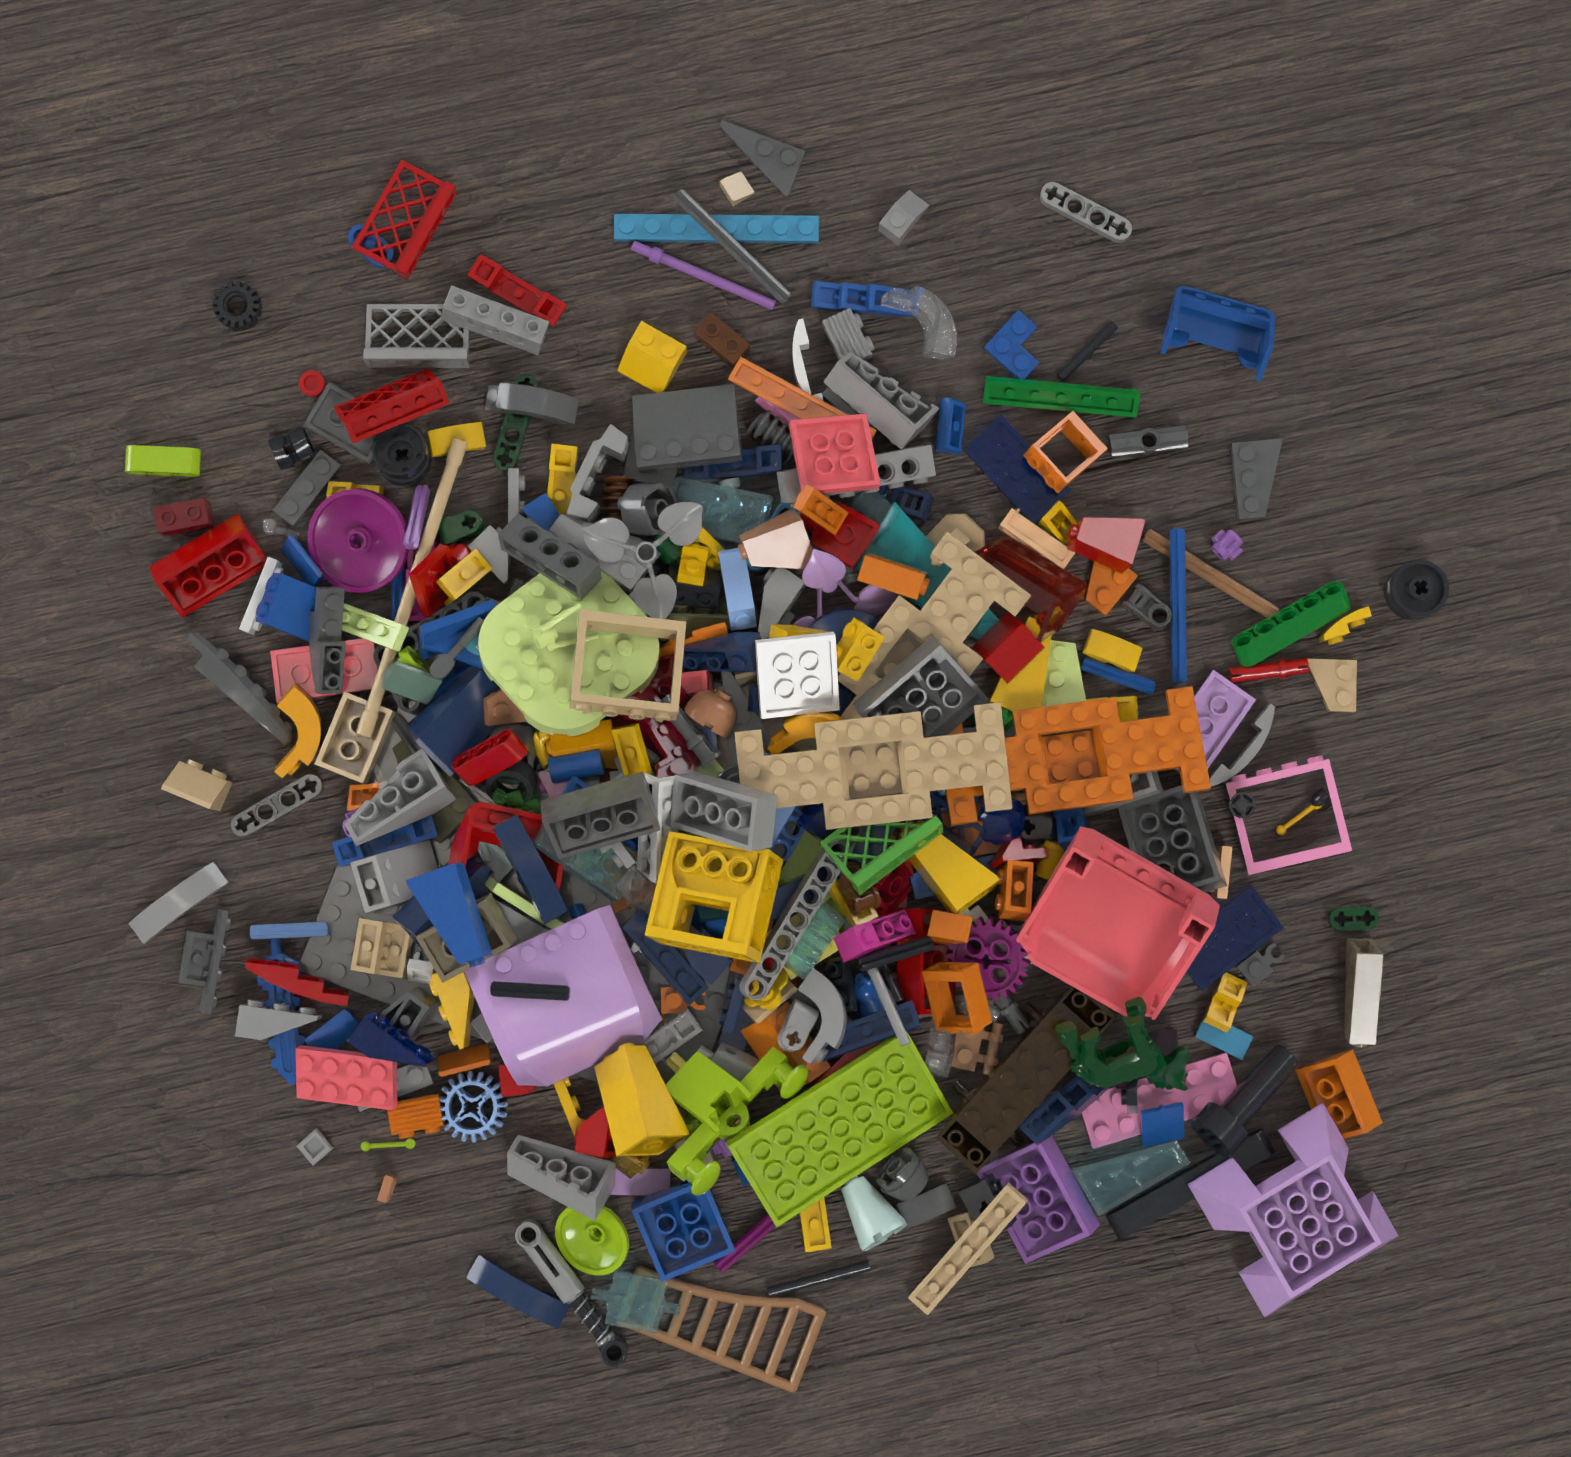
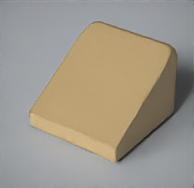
M742 171L719 181L720 187L732 206L755 194Z

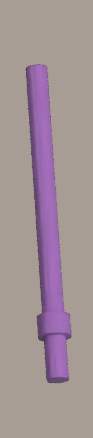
M634 241L632 245V251L648 257L651 262L656 264L663 263L770 310H773L776 300L665 254L663 249L656 246L651 248L637 241Z

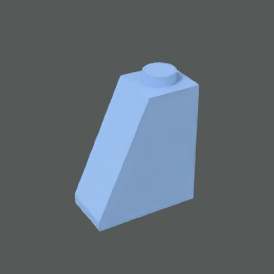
M738 548L718 551L731 631L757 627L746 559L742 560Z

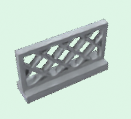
M367 304L366 339L363 359L367 368H470V330L464 328L462 333L460 331L462 327L446 322L452 330L442 338L435 329L444 322L441 320L444 304ZM373 312H384L389 318L378 326L373 321ZM402 312H410L414 318L407 325L404 326L396 319ZM428 312H436L440 318L429 326L422 317ZM394 321L401 330L390 338L383 330ZM419 321L427 330L416 338L409 329ZM379 333L388 340L382 347H372V339ZM406 333L414 342L408 347H400L396 341ZM432 333L439 342L434 347H425L421 342ZM457 333L463 338V347H451L447 341Z

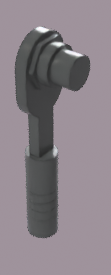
M480 617L459 638L458 643L448 654L439 655L431 664L430 673L434 678L443 679L453 669L455 657L480 632L484 622Z

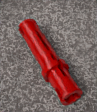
M1306 657L1288 661L1277 659V662L1256 664L1249 667H1229V674L1231 673L1232 675L1229 678L1232 683L1275 677L1286 679V676L1309 674V667L1307 668L1309 663Z

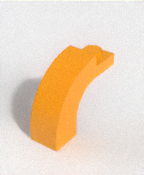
M296 682L277 704V707L294 721L298 730V740L295 746L275 767L274 772L281 778L287 773L291 776L301 765L298 762L299 760L308 766L316 755L321 738L322 724L319 710L311 696Z
M832 712L789 716L785 718L783 724L786 731L780 729L770 737L771 741L768 749L772 755L779 754L801 739H816L814 723L846 719Z

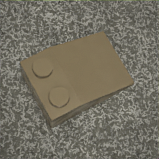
M491 893L476 900L493 954L492 956L511 947L517 937ZM434 926L416 936L442 983L470 969L469 964L459 965Z

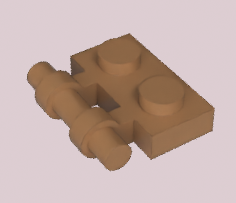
M993 1022L991 1032L984 1031L983 1028L982 1032L973 1035L965 1031L955 1033L949 1066L975 1072L976 1063L981 1062L984 1063L982 1074L989 1075L993 1071L994 1066L998 1064L999 1058H996L999 1043H1002L1004 1035H1001L1003 1024ZM982 1039L989 1040L986 1055L979 1054Z

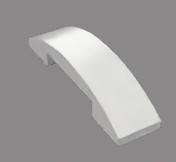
M799 319L793 337V370L798 388L811 394L801 355V350L809 349V340L804 320ZM822 393L813 395L823 401Z

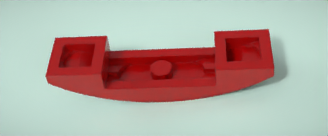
M482 254L479 255L467 274L476 283L519 310L549 321V325L552 327L556 325L567 307L566 303L547 292H542Z

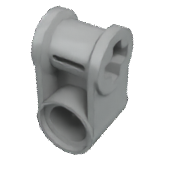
M794 999L777 1037L779 1047L784 1051H795L802 1048L818 1018L819 1010L798 999ZM794 1033L793 1038L796 1040V1043L788 1045L789 1039L786 1036Z

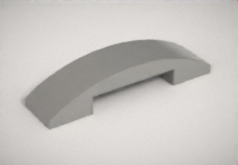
M1272 704L1266 705L1250 726L1258 732L1231 766L1227 768L1223 764H1219L1209 775L1211 786L1220 784L1233 777L1255 757L1270 731L1275 706Z
M212 862L164 894L128 924L141 942L146 944L164 931L172 922L227 885L229 881L216 863Z

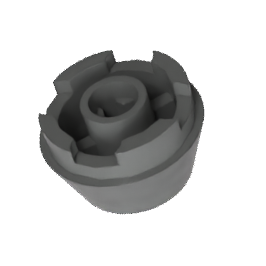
M903 1148L902 1154L897 1157L892 1154L884 1161L879 1168L882 1175L879 1179H876V1182L881 1186L883 1193L901 1201H908L924 1189L929 1175L920 1154L914 1153L910 1148Z

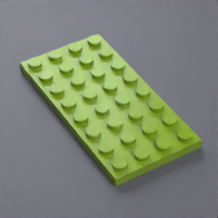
M908 1032L910 1044L901 1047L897 1036L884 1040L725 1142L776 1227L782 1225L953 1114Z

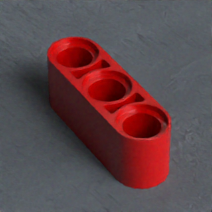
M506 729L458 755L452 762L451 768L468 786H474L522 760L528 752V747L511 729Z

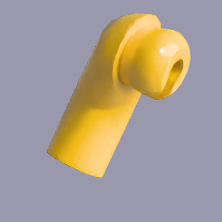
M536 731L533 735L536 755L542 767L549 769L548 759L552 758V756L548 755L545 743L550 740V734Z

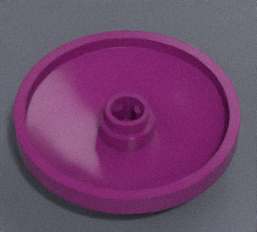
M347 489L329 496L315 510L308 528L309 553L313 562L325 575V579L332 585L344 588L345 591L370 592L389 584L403 569L409 552L403 544L407 525L397 507L385 496L368 489Z

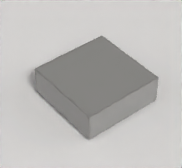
M318 1128L296 1146L313 1166L334 1149L333 1145Z

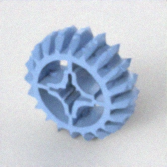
M468 1071L467 1080L463 1073H459V1083L453 1078L449 1080L452 1089L447 1086L442 1087V1091L447 1094V1097L439 1096L440 1102L445 1103V1106H441L439 1110L441 1112L445 1111L446 1114L442 1116L441 1120L445 1121L448 1119L449 1124L444 1127L445 1131L453 1126L455 1130L452 1133V1137L455 1138L459 1132H462L461 1141L463 1142L467 1140L468 1134H471L472 1142H477V1134H480L482 1140H486L488 1138L486 1130L492 1135L497 1132L493 1124L498 1127L503 1126V1122L498 1119V1116H507V1112L501 1111L500 1107H507L508 1102H500L499 1098H502L501 1092L499 1094L496 1092V1089L501 1086L498 1082L492 1087L490 1083L493 1080V1076L490 1075L486 1081H483V1072H479L477 1079H474L473 1071ZM476 1085L486 1091L479 1096H472L462 1087ZM455 1093L459 1096V1100L462 1103V1108L456 1116H454L452 1111V1100ZM489 1097L493 1101V1114L490 1120L486 1117V1113L483 1110L484 1102ZM482 1098L478 1103L479 1106L476 1107L479 1109L477 1113L473 1110L463 1115L467 1110L466 1107L469 1106L467 1104L468 1100L472 1103ZM466 1117H473L483 1126L470 1128L462 1125L460 1122Z

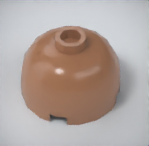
M719 688L716 692L708 689L701 690L689 700L684 708V712L702 726L706 725L712 728V732L726 738L737 721L736 707L729 701L732 696Z

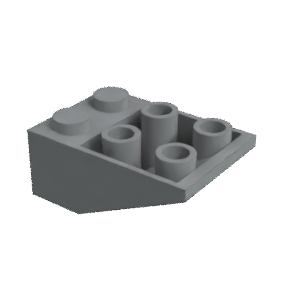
M430 840L350 863L365 913H372L408 902L414 895L409 889L406 880L439 869Z

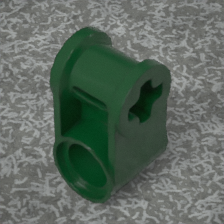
M470 510L442 518L436 535L438 544L449 546L454 542L459 544L462 541L478 536L484 530V521L477 513ZM472 518L474 521H477L473 523L474 528L470 529L468 526H465L469 524L468 519Z

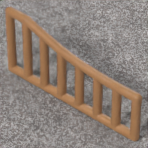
M638 1265L635 1268L619 1309L616 1323L793 1393L798 1389L825 1318L826 1310L799 1298H769L728 1293L692 1284L674 1277L661 1282L657 1271ZM646 1278L658 1284L642 1323L629 1318L628 1315L642 1279ZM667 1287L682 1291V1295L668 1331L665 1332L652 1326ZM692 1295L708 1300L691 1342L678 1337L677 1334ZM718 1301L734 1304L717 1350L714 1351L701 1346ZM744 1306L761 1307L741 1361L726 1356ZM772 1307L789 1308L766 1369L762 1370L750 1365ZM801 1310L814 1317L790 1380L775 1375L798 1312Z

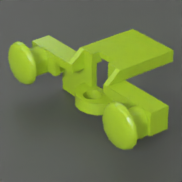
M772 1047L744 1079L739 1082L697 1051L668 1081L666 1087L672 1099L702 1122L667 1161L672 1173L681 1180H687L692 1184L691 1193L693 1195L705 1194L712 1188L720 1175V1164L717 1161H712L707 1165L702 1162L707 1157L706 1151L711 1147L713 1141L717 1137L730 1140L746 1130L750 1123L747 1106L763 1089L768 1090L774 1083L781 1088L780 1095L782 1098L794 1097L807 1081L809 1071L805 1064L799 1065L794 1069L789 1065L787 1056L775 1047ZM725 1093L731 1106L718 1118L716 1109L712 1105ZM732 1118L741 1119V1123L737 1127H729L727 1125Z

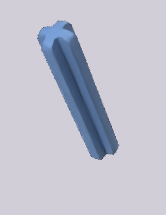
M327 922L250 926L251 939L326 936L329 932Z

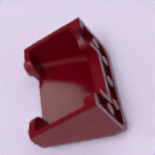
M650 685L641 693L637 691L628 698L651 702L660 701L657 693ZM622 714L614 717L605 716L600 720L611 719L614 728L639 723L644 745L658 755L653 763H650L652 776L664 778L696 771V757L692 750L687 749V742L671 721L663 720V722H658L655 718L649 717L637 720L629 718V715ZM649 784V788L652 795V785Z

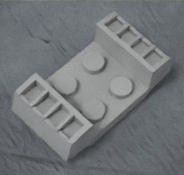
M612 424L609 425L599 440L593 441L571 485L572 498L567 514L571 517L590 523L595 522L600 514V507L597 502L585 496L592 494L596 485L594 478L597 472L602 473L607 463V459H605L606 454L624 463L627 459L630 445L628 437Z

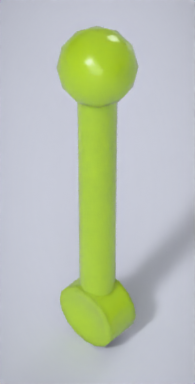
M408 1138L406 1141L384 1143L364 1141L360 1147L363 1151H369L373 1148L404 1146L412 1149L415 1147L416 1142L413 1138Z

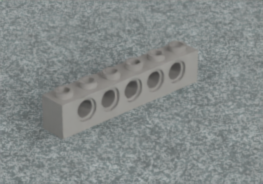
M919 445L903 448L902 450L897 449L875 453L877 469L880 465H883L886 470L885 476L882 479L879 478L880 486L888 485L889 489L904 486V481L913 480V484L928 482V477L936 476L931 445ZM905 460L910 464V470L907 474H904L901 468ZM797 468L776 472L781 503H790V507L795 505L797 496L801 492ZM880 489L864 490V493L877 492ZM855 491L823 495L830 499V495L839 494L840 498L855 496Z

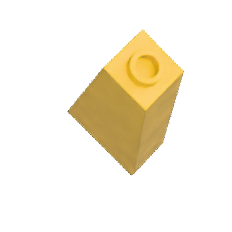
M1037 615L1034 618L1029 616L1026 619L1024 625L1043 644L1045 649L1009 684L1000 677L988 703L1001 702V707L1009 711L1042 706L1053 627L1048 625V620Z

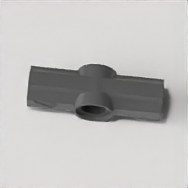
M1185 425L1160 429L1147 428L1143 431L1108 435V449L1111 458L1138 454L1150 455L1154 452L1188 448V432ZM1142 437H1151L1154 441V446L1151 448L1144 446Z

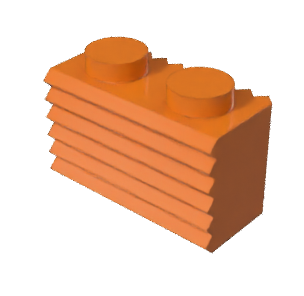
M441 1093L397 1101V1108L387 1110L391 1134H399V1139L415 1136L414 1131L424 1129L425 1134L441 1131L440 1126L446 1124V1120H441L442 1116L445 1115L444 1111L441 1112L439 1110L443 1106V1103L439 1100Z

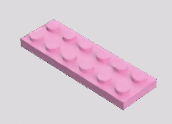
M1224 1052L1186 1064V1073L1188 1074L1185 1078L1186 1085L1188 1086L1186 1091L1176 1088L1172 1090L1156 1088L1153 1083L1149 1084L1147 1078L1138 1079V1114H1127V1105H1121V1089H1116V1086L1110 1087L1081 1112L1092 1149L1141 1135L1140 1111L1159 1107L1161 1104L1165 1106L1182 1102L1184 1105V1121L1195 1118L1208 1102L1221 1105L1237 1088L1227 1053Z

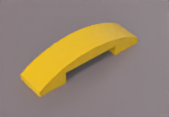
M552 443L547 495L560 515H568L567 511L572 498L570 488L576 477L578 447Z

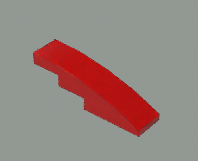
M246 957V969L276 986L320 1002L342 1006L348 1005L349 991L323 988L324 977L298 974L299 964Z

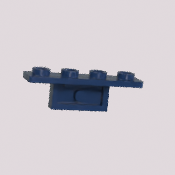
M762 963L763 970H767L768 968ZM739 974L736 984L730 983L726 999L731 1001L728 1010L723 1009L719 1024L724 1026L718 1047L721 1043H726L744 1052L747 1041L740 1030L751 1024L752 1019L742 1008L745 1002L740 992V982L744 976Z

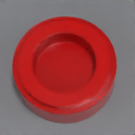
M309 370L301 375L299 387L306 396L318 397L325 389L326 381L319 372Z

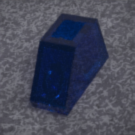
M823 803L809 805L796 822L815 839L824 840L838 829L826 830Z

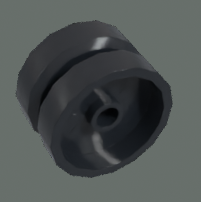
M1414 560L1398 567L1389 575L1384 589V597L1388 607L1395 615L1408 620H1418L1436 613L1444 606L1449 595V583L1446 574L1438 565L1428 560Z

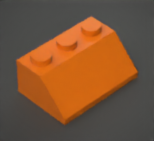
M788 1002L782 1003L760 1023L752 1022L740 1030L759 1060L772 1047H775L787 1056L789 1065L794 1069L799 1065L805 1064L809 1071L805 1085L831 1068L827 1061L821 1063L816 1061L814 1065H811L802 1059L813 1042L809 1034L803 1047L799 1050L784 1051L779 1047L777 1037L790 1007ZM794 1033L786 1036L789 1039L788 1045L796 1043V1040L793 1038Z
M1353 1049L1328 1056L1296 1070L1310 1108L1313 1109L1323 1103L1343 1139L1368 1133L1383 1123Z

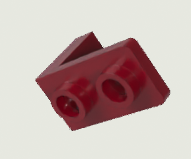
M674 653L659 657L656 674L650 683L661 700L668 694H671ZM681 685L679 706L685 711L684 708L690 698Z

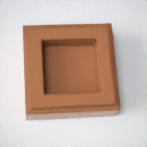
M388 1172L384 1176L377 1201L386 1203L391 1200L398 1179L396 1174Z

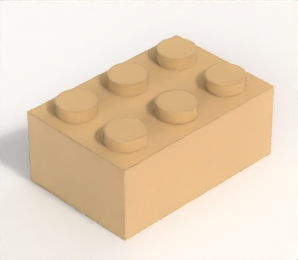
M344 691L315 765L360 783L368 784L392 727L391 721L397 713L380 706L371 739L356 734L368 701Z

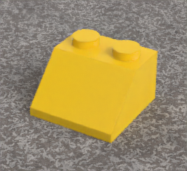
M641 321L627 345L617 371L655 393L665 392L687 354V347Z

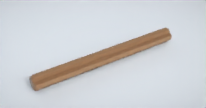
M1149 529L1143 537V542L1170 558V540ZM1185 550L1186 569L1266 618L1279 611L1277 606Z

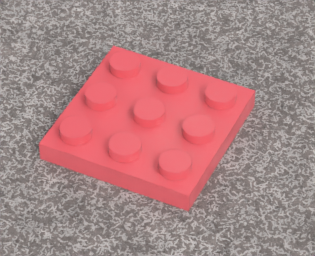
M867 414L790 420L789 429L801 491H803L806 484L822 494L879 489L881 484Z

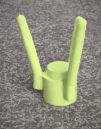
M578 603L570 609H565L545 624L531 630L532 638L540 650L546 647L548 652L559 647L576 644V638L555 642L558 634L554 626L580 609L581 604ZM587 635L585 642L599 639L600 635Z

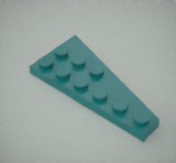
M894 502L881 524L880 531L866 550L856 569L860 571L865 555L871 553L926 571V578L930 579L925 595L920 594L917 600L901 595L918 606L923 607L952 568L945 563L941 567L931 564L930 555L935 546L904 513L900 506ZM988 608L969 635L980 640L999 619Z

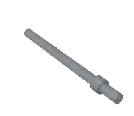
M843 915L845 919L844 925L846 930H848L853 925ZM878 967L867 970L901 1047L910 1044L911 1041Z

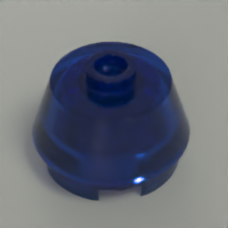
M1011 798L1012 809L989 812L985 811L984 801H981L977 819L982 821L984 832L980 836L985 842L1000 845L1018 839L1022 835L1025 825V811L1020 801Z

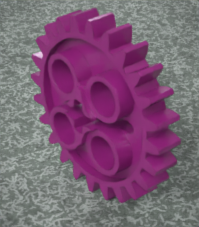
M979 916L977 924L972 920L968 943L947 944V947L953 951H948L945 957L952 959L950 962L978 963L986 997L988 999L992 995L994 1001H997L1000 993L1004 998H1007L1009 990L1015 993L1018 990L1017 984L1023 985L1025 980L1022 976L1029 974V970L1025 967L1029 966L1031 961L1024 958L1028 953L1022 948L1023 946L1020 942H1016L1020 930L1015 933L1011 932L1012 923L1004 927L1003 919H1000L996 924L994 923L993 916H990L987 923H985L982 916ZM970 940L979 941L982 949H974L971 946ZM996 943H1004L1007 946L1008 951H999L996 947ZM986 954L989 955V959L992 960L991 963H989L988 959L984 957ZM965 955H969V956H971V957H973V958H971V959L966 958ZM1004 959H1010L1011 962L1009 963V962L1005 961ZM995 968H1002L1006 972V977H999L995 973ZM961 982L956 983V987L962 985Z

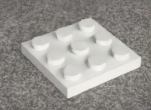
M834 632L755 640L761 719L840 710L836 636Z

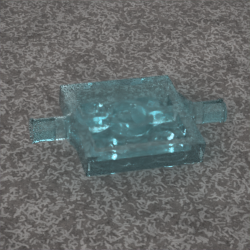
M615 1270L613 1283L608 1291L593 1288V1294H591V1299L606 1301L607 1314L605 1324L657 1333L659 1320L663 1312L679 1316L681 1304L666 1302L665 1288L667 1280L661 1282V1279L657 1277Z

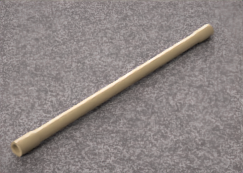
M455 438L452 440L446 458L445 469L411 571L431 553L458 468L462 463L468 445L465 441ZM410 577L408 578L394 622L407 626L416 598ZM385 647L366 708L362 713L356 734L371 739L385 689L382 688L383 672L395 662L398 651Z

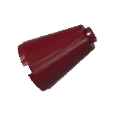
M903 862L873 885L878 890L881 898L880 908L888 910V907L896 908L905 900L912 886L908 884L909 877H913L914 874L912 866L908 862Z

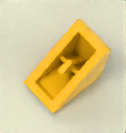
M1058 501L1038 523L1046 533L1065 546H1068L1070 540L1067 538L1072 524H1077L1061 501Z

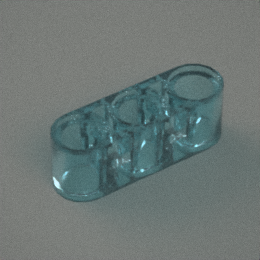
M824 902L813 916L784 967L804 980L843 925L846 916Z

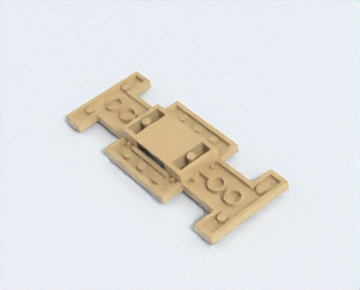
M946 532L931 553L952 569L921 610L899 595L873 630L883 635L884 640L860 680L855 681L843 673L838 675V681L856 694L841 717L844 719L862 718L853 703L932 635L936 637L970 677L983 660V657L965 645L963 641L994 601L1016 616L1031 595ZM815 738L801 739L792 744L800 751L817 750Z
M1001 702L974 705L976 732L923 737L921 711L814 723L817 750L764 755L761 729L734 732L740 784L778 795L776 808L823 803L826 830L932 818L930 791L982 785L986 812L1012 809Z

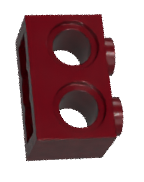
M205 498L153 507L157 533L164 537L215 527L211 502Z

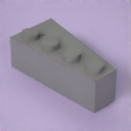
M848 352L842 357L824 380V383L845 400L852 409L860 414H867L870 424L901 450L927 426L940 409L934 404L927 406L920 401L921 396L913 391L910 394L897 386L899 382L893 378L880 376L877 368L852 352Z

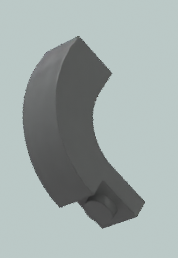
M500 383L499 386H488L484 411L527 415L555 424H575L579 399L543 388Z

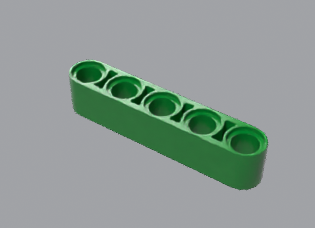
M1336 581L1328 583L1236 635L1232 639L1231 644L1240 665L1244 667L1255 665L1348 612L1351 604L1344 585Z

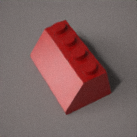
M239 513L149 566L156 585L183 618L264 568L267 556Z
M897 909V912L906 910L916 932L912 936L897 941V945L927 936L933 910L948 911L946 909ZM933 941L934 948L931 951L897 961V983L906 999L905 1002L911 1000L914 1002L918 1015L932 1014L922 971L937 962L952 961V959L945 957L948 951H953L947 947V944L940 945ZM948 982L956 1013L955 982Z

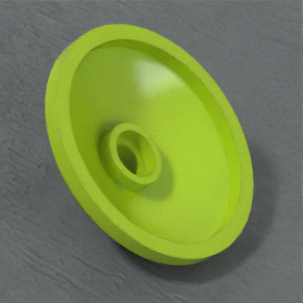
M606 1206L602 1208L596 1221L569 1207L557 1219L555 1226L557 1245L564 1258L576 1269L590 1275H606L617 1270L627 1258L629 1251L627 1230L620 1218Z

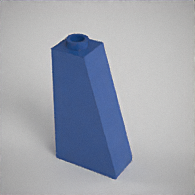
M453 863L406 880L409 889L459 965L469 964L471 968L486 963L484 958L493 954L464 863Z

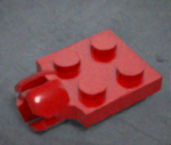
M837 500L835 503L847 511L848 514L836 535L828 532L800 513L799 516L803 521L805 530L812 535L809 540L811 546L835 556L852 570H854L881 528V525Z
M456 542L449 546L439 544L409 573L422 616L430 618L444 604L443 602L449 598L436 581L472 552L466 545L459 544L457 546Z

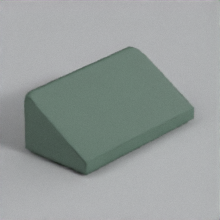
M396 661L383 672L382 688L417 702L428 704L442 683V679H436L431 673Z

